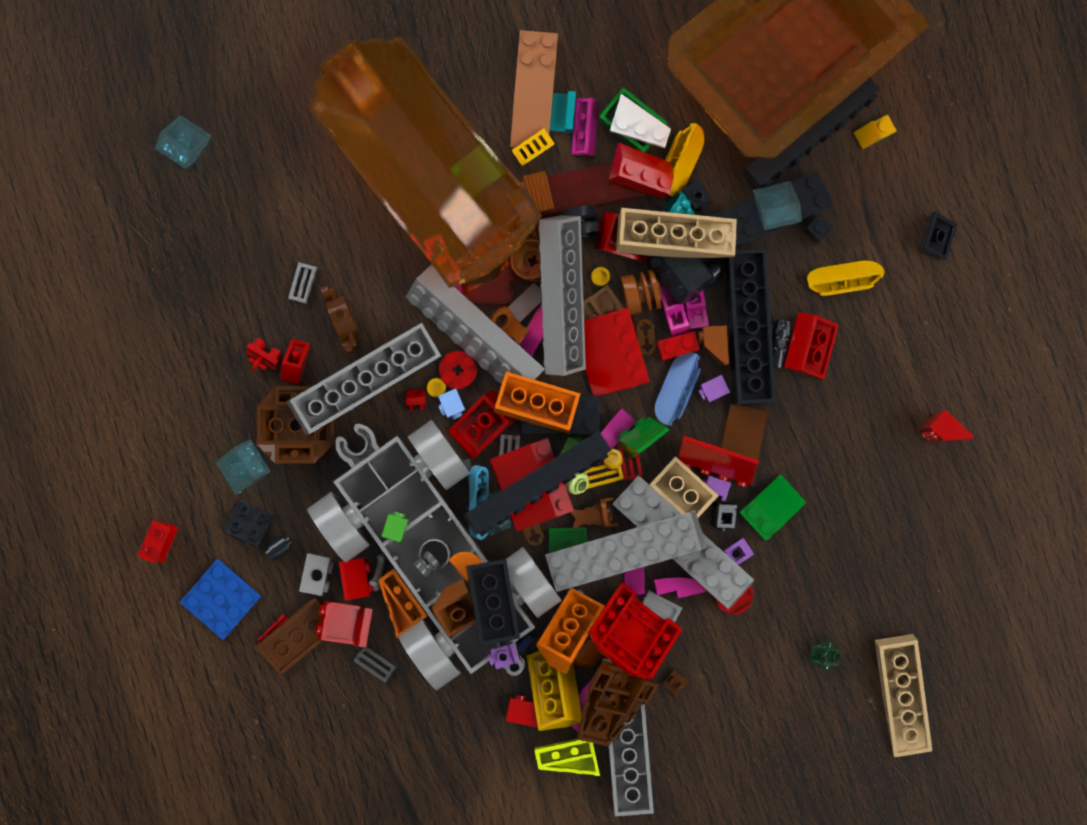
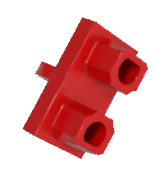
M260 338L246 346V355L250 356L248 362L253 364L251 370L256 372L260 368L265 371L268 367L276 371L281 351L272 348L269 353L263 351L266 343Z

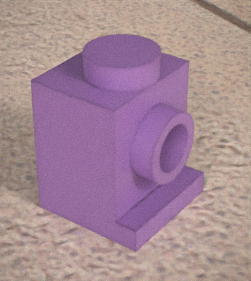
M708 476L707 479L703 478V482L721 497L720 501L725 502L731 483Z
M744 538L723 550L737 565L754 555ZM734 550L739 551L740 554L738 557L733 556Z
M513 642L490 648L491 654H488L491 666L495 665L496 669L519 663ZM504 653L506 654L507 658L505 660H500L499 655Z

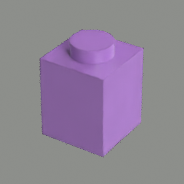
M722 375L700 385L701 390H699L702 400H706L707 403L730 393Z

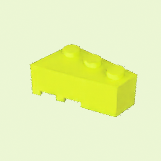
M572 739L535 748L538 769L600 776L594 746L591 742Z

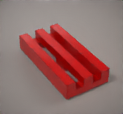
M617 443L618 450L623 458L621 467L624 481L634 480L638 475L643 478L639 454L635 457L638 475L634 474L632 460L628 457L631 476H627L623 450Z

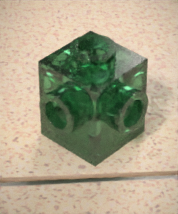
M823 641L822 645L812 643L809 663L818 664L819 668L830 670L831 666L839 667L841 648L834 647L832 642Z

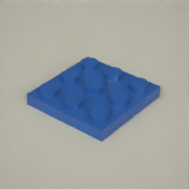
M217 559L180 603L218 637L224 640L262 596L225 563Z

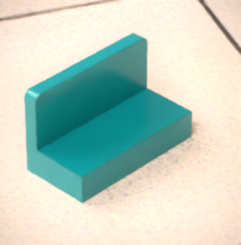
M568 91V94H553L550 131L573 132L576 92Z

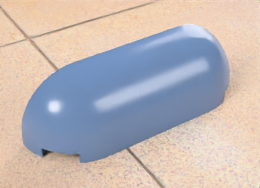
M688 353L678 356L673 361L655 403L656 417L663 424L672 426V422L675 419L681 418L700 374L701 368H698L700 357L698 354Z

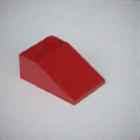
M604 212L600 224L601 233L597 236L594 249L648 264L646 260L650 255L616 252L619 214Z
M494 390L483 394L448 430L472 459L476 458L517 420L494 412L498 394Z

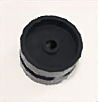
M595 205L574 207L555 214V217L581 216V240L601 233L600 223L590 221L597 216Z

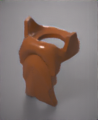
M505 306L500 307L490 320L495 323L499 315L505 314L507 318L500 329L512 340H516V343L520 344L525 335L530 331V328L524 327L514 317L509 308Z
M614 498L600 499L599 503L594 504L593 507H586L584 510L574 509L571 512L575 517L573 528L575 529L584 524L588 526L596 524V526H604V528L618 526V523H610L613 519L611 506L607 504V502L614 500Z

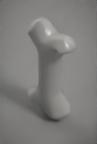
M382 553L377 556L374 577L369 581V585L373 587L374 591H378L381 588L379 579L382 576L385 565L389 563Z

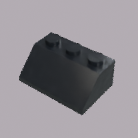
M649 256L646 260L679 305L693 301L715 277L701 258Z

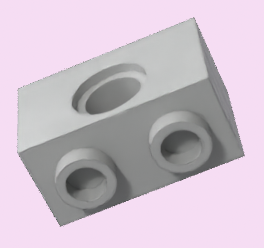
M307 553L299 592L324 596V592L328 593L330 582L327 581L328 574H332L334 563L331 562L332 558ZM316 569L322 572V578L319 581L313 578V572Z

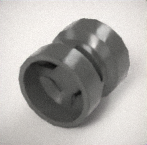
M429 551L423 554L422 559H417L413 563L425 578L430 575L433 569L441 566Z

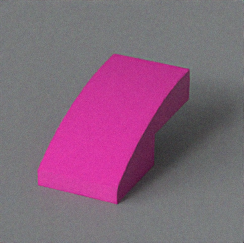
M702 290L693 301L685 303L690 331L701 330L703 327L709 326Z

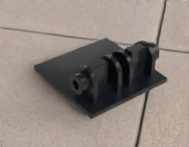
M239 500L223 533L258 548L262 544V538L274 515Z

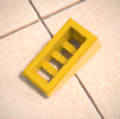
M545 128L513 148L512 152L523 166L555 143ZM540 135L543 136L547 145L544 146L539 138ZM534 139L537 141L541 149L538 150L536 148V146L532 142ZM527 144H529L532 150L534 151L533 154H531L528 148L526 147ZM521 148L524 150V152H525L526 155L528 156L526 159L524 158V156H523L522 153L520 152V149H521Z

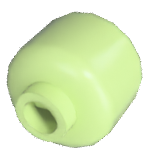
M576 472L574 474L576 478L564 484L568 492L577 495L587 489L589 478L585 472L582 474Z

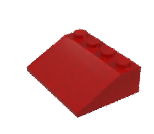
M627 307L584 320L585 371L593 396L650 382Z
M686 436L683 437L678 457L690 470L692 467L700 469L699 473L710 476V473L718 475L717 478L728 482L729 479L736 481V485L747 488V485H752L759 464V460Z
M547 438L489 459L500 491H503L555 457ZM560 482L557 490L548 495L544 492L541 494L543 497L541 500L532 505L528 502L525 504L526 509L514 516L513 512L509 514L515 532L574 511L565 485Z

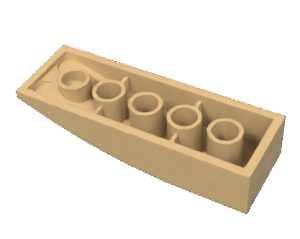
M621 208L618 216L616 252L685 258L735 257L737 219Z
M913 634L875 640L882 695L893 756L900 757L932 751L918 640Z

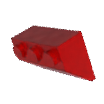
M618 143L609 180L657 198L669 195L674 179L670 162Z
M798 312L784 368L824 380L839 325L818 315Z
M946 410L934 413L919 429L922 432L921 436L929 443L931 441L933 443L961 442L974 437Z

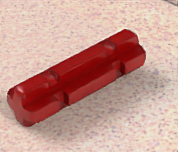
M284 614L277 619L278 621L274 622L264 632L265 634L258 638V642L262 641L286 621L288 617Z

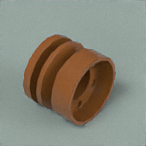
M527 239L517 244L511 253L510 261L512 269L517 275L530 282L538 283L541 282L540 241L534 239ZM532 260H538L539 263H538V264H532L531 261H532Z
M652 269L647 271L648 279L645 278L644 272H640V281L636 282L633 274L620 277L625 304L630 316L642 313V304L646 305L648 311H652L651 302H654L656 310L661 309L662 295L660 285Z

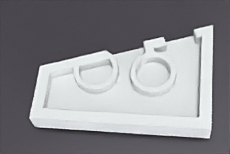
M621 94L610 132L665 148L671 129Z

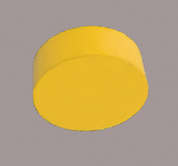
M597 267L591 273V280L596 286H605L610 280V273L604 267Z
M434 378L428 382L427 391L432 397L438 398V396L445 394L446 385L441 379Z
M611 449L607 453L609 457L603 460L607 468L617 469L621 466L623 458L618 450Z

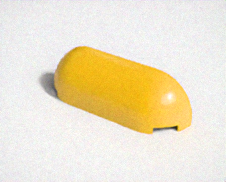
M696 123L690 124L683 132L681 130L678 132L665 159L670 162L674 174L670 196H675L676 192H682L686 187L702 151L704 132Z
M873 261L851 262L817 268L809 273L807 281L810 289L821 296H828L872 288L880 278H883L884 269L880 264Z

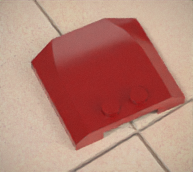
M621 582L589 629L588 634L597 650L629 676L650 680L683 629L668 617L663 620L635 598L637 593Z

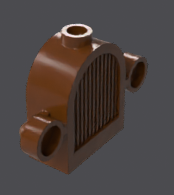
M328 285L320 287L326 301L327 310L346 354L354 353L353 348L357 347L354 336L361 333L347 299L344 296L338 297L333 287L329 288Z

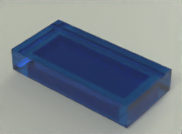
M528 633L517 645V650L522 653L535 640V637Z

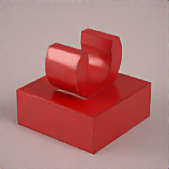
M425 389L406 390V405H409L410 411H413V405H420V409L423 410L424 404H426Z

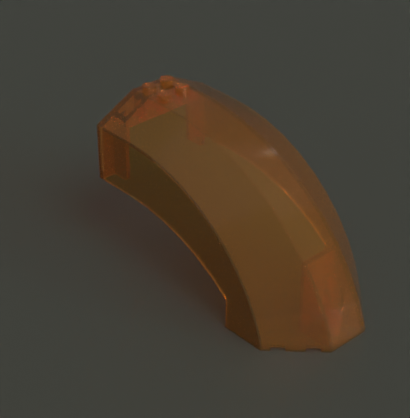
M394 37L392 40L369 38V41L352 39L321 63L320 77L316 79L313 90L314 98L309 103V110L394 221L449 288L487 275L519 250L541 219V213L526 188L468 123L431 76L421 58L402 37Z

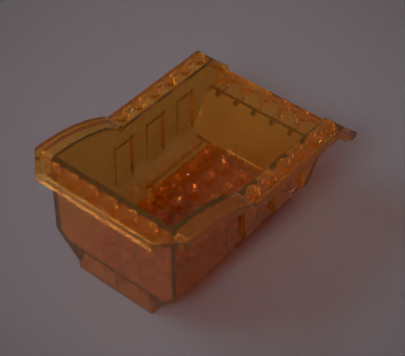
M716 0L669 38L667 68L746 157L774 159L932 25L919 11H916L908 0Z

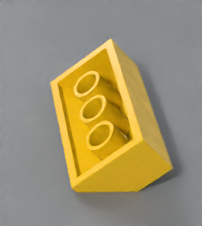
M540 651L527 655L538 730L564 728L580 723L582 713L574 666L572 665L568 673L565 674L550 666Z

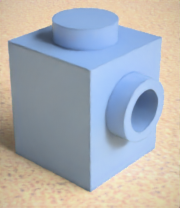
M456 389L438 396L441 402L438 406L443 416L447 415L448 418L452 417L453 420L463 416L462 412L466 410Z

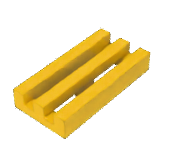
M605 464L596 466L585 471V473L587 474L589 472L601 470L607 467L605 466ZM621 466L612 471L589 476V480L619 473V477L592 484L588 483L587 489L623 480Z

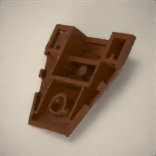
M603 661L589 684L577 739L609 746L623 731V725L630 718L634 719L637 715L635 712L643 704L646 706L651 700L659 684L652 679L645 680L629 676L614 663Z

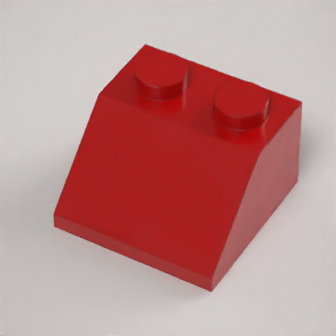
M366 558L339 562L344 599L351 600L371 596V592L374 590L369 585V581H371L368 578V573L371 572L370 562L366 561Z

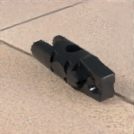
M777 320L772 334L774 369L782 368L785 355L787 354L790 330L789 321Z

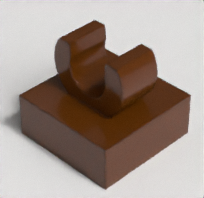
M673 669L662 685L677 697L689 681Z

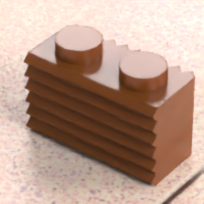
M545 171L523 176V182H520L522 193H527L528 200L525 201L527 212H531L532 216L554 211L555 208Z

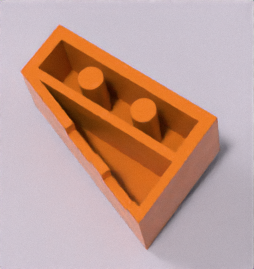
M395 568L379 579L384 600L390 612L389 616L395 628L396 638L417 622L429 616Z

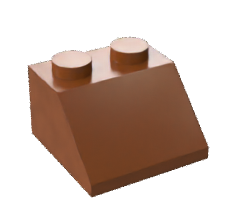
M727 325L703 327L701 332L698 333V345H702V350L721 367H726L729 365Z
M461 579L445 587L433 605L432 610L449 638L474 625L475 620L470 591L464 580Z

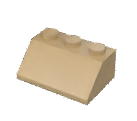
M676 456L649 484L681 514L696 510L698 518L718 497L709 486Z

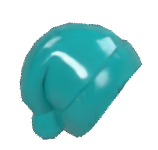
M681 191L676 192L675 196H672L667 201L663 212L695 215L691 208L690 200Z

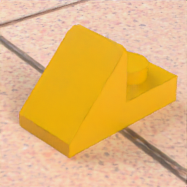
M887 114L876 121L869 122L853 134L863 150L892 135L897 130Z

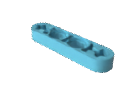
M480 465L473 466L469 474V511L489 499V472L487 468ZM481 489V494L477 498V492ZM469 526V533L473 538L482 540L488 534L486 533L481 536L479 533L475 535Z

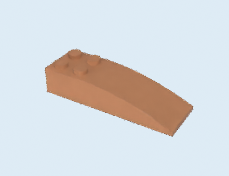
M520 30L510 148H515L543 128L550 134L558 33ZM540 135L539 138L544 146L547 145L543 136ZM534 139L532 142L534 143L536 148L538 150L541 149L537 141ZM529 144L526 145L528 149H532Z

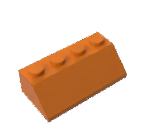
M506 371L494 412L569 434L581 393Z
M570 588L536 645L550 666L565 674L568 673L589 637V629L604 608L603 604Z

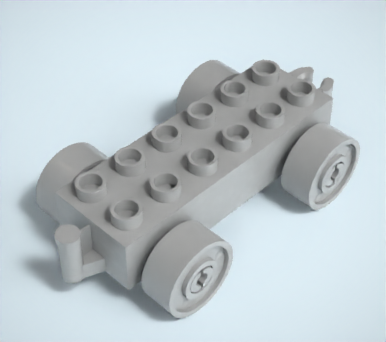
M431 419L408 436L419 453L416 456H413L398 436L380 448L374 432L362 424L354 426L355 432L365 440V448L361 452H351L346 439L337 437L336 450L339 456L348 462L352 469L336 479L334 483L349 504L344 506L331 491L307 508V511L324 538L344 562H348L370 546L368 539L360 528L365 525L440 630L436 634L428 623L422 619L398 636L407 654L425 679L438 691L461 674L458 665L451 655L456 653L470 674H472L489 661L488 654H491L490 648L509 642L514 644L519 663L503 668L512 676L519 675L525 667L524 659L521 656L519 657L515 643L519 639L479 646L475 624L448 638L432 610L433 605L445 587L463 579L469 589L468 583L449 562L453 555L460 552H469L476 555L483 563L489 562L430 480V477L435 475L441 485L448 490L470 474ZM394 511L405 514V519L409 520L402 542L381 537L388 514L393 515ZM521 547L506 558L520 638L535 628L534 623L521 607L523 603L526 602L536 617L539 618L562 601L524 547ZM429 551L441 566L433 569L430 575L425 578L413 563L417 559H422L423 554ZM504 653L499 655L500 660H505L507 658L506 654Z

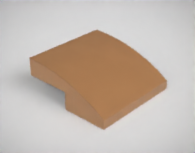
M609 284L583 301L584 320L624 308V305Z

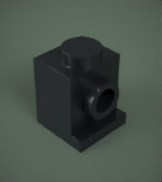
M713 501L711 525L720 531H728V528H735L737 505L730 502Z

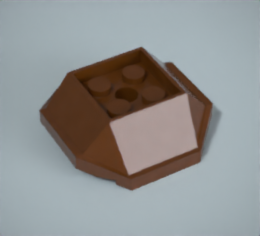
M275 386L257 406V445L275 464H315L335 445V419L308 435L304 433L302 428L298 431L292 429V423L297 419L286 401L312 386Z

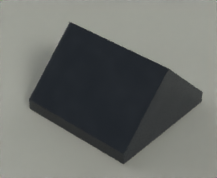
M932 212L928 216L917 252L946 260L957 224L937 212Z

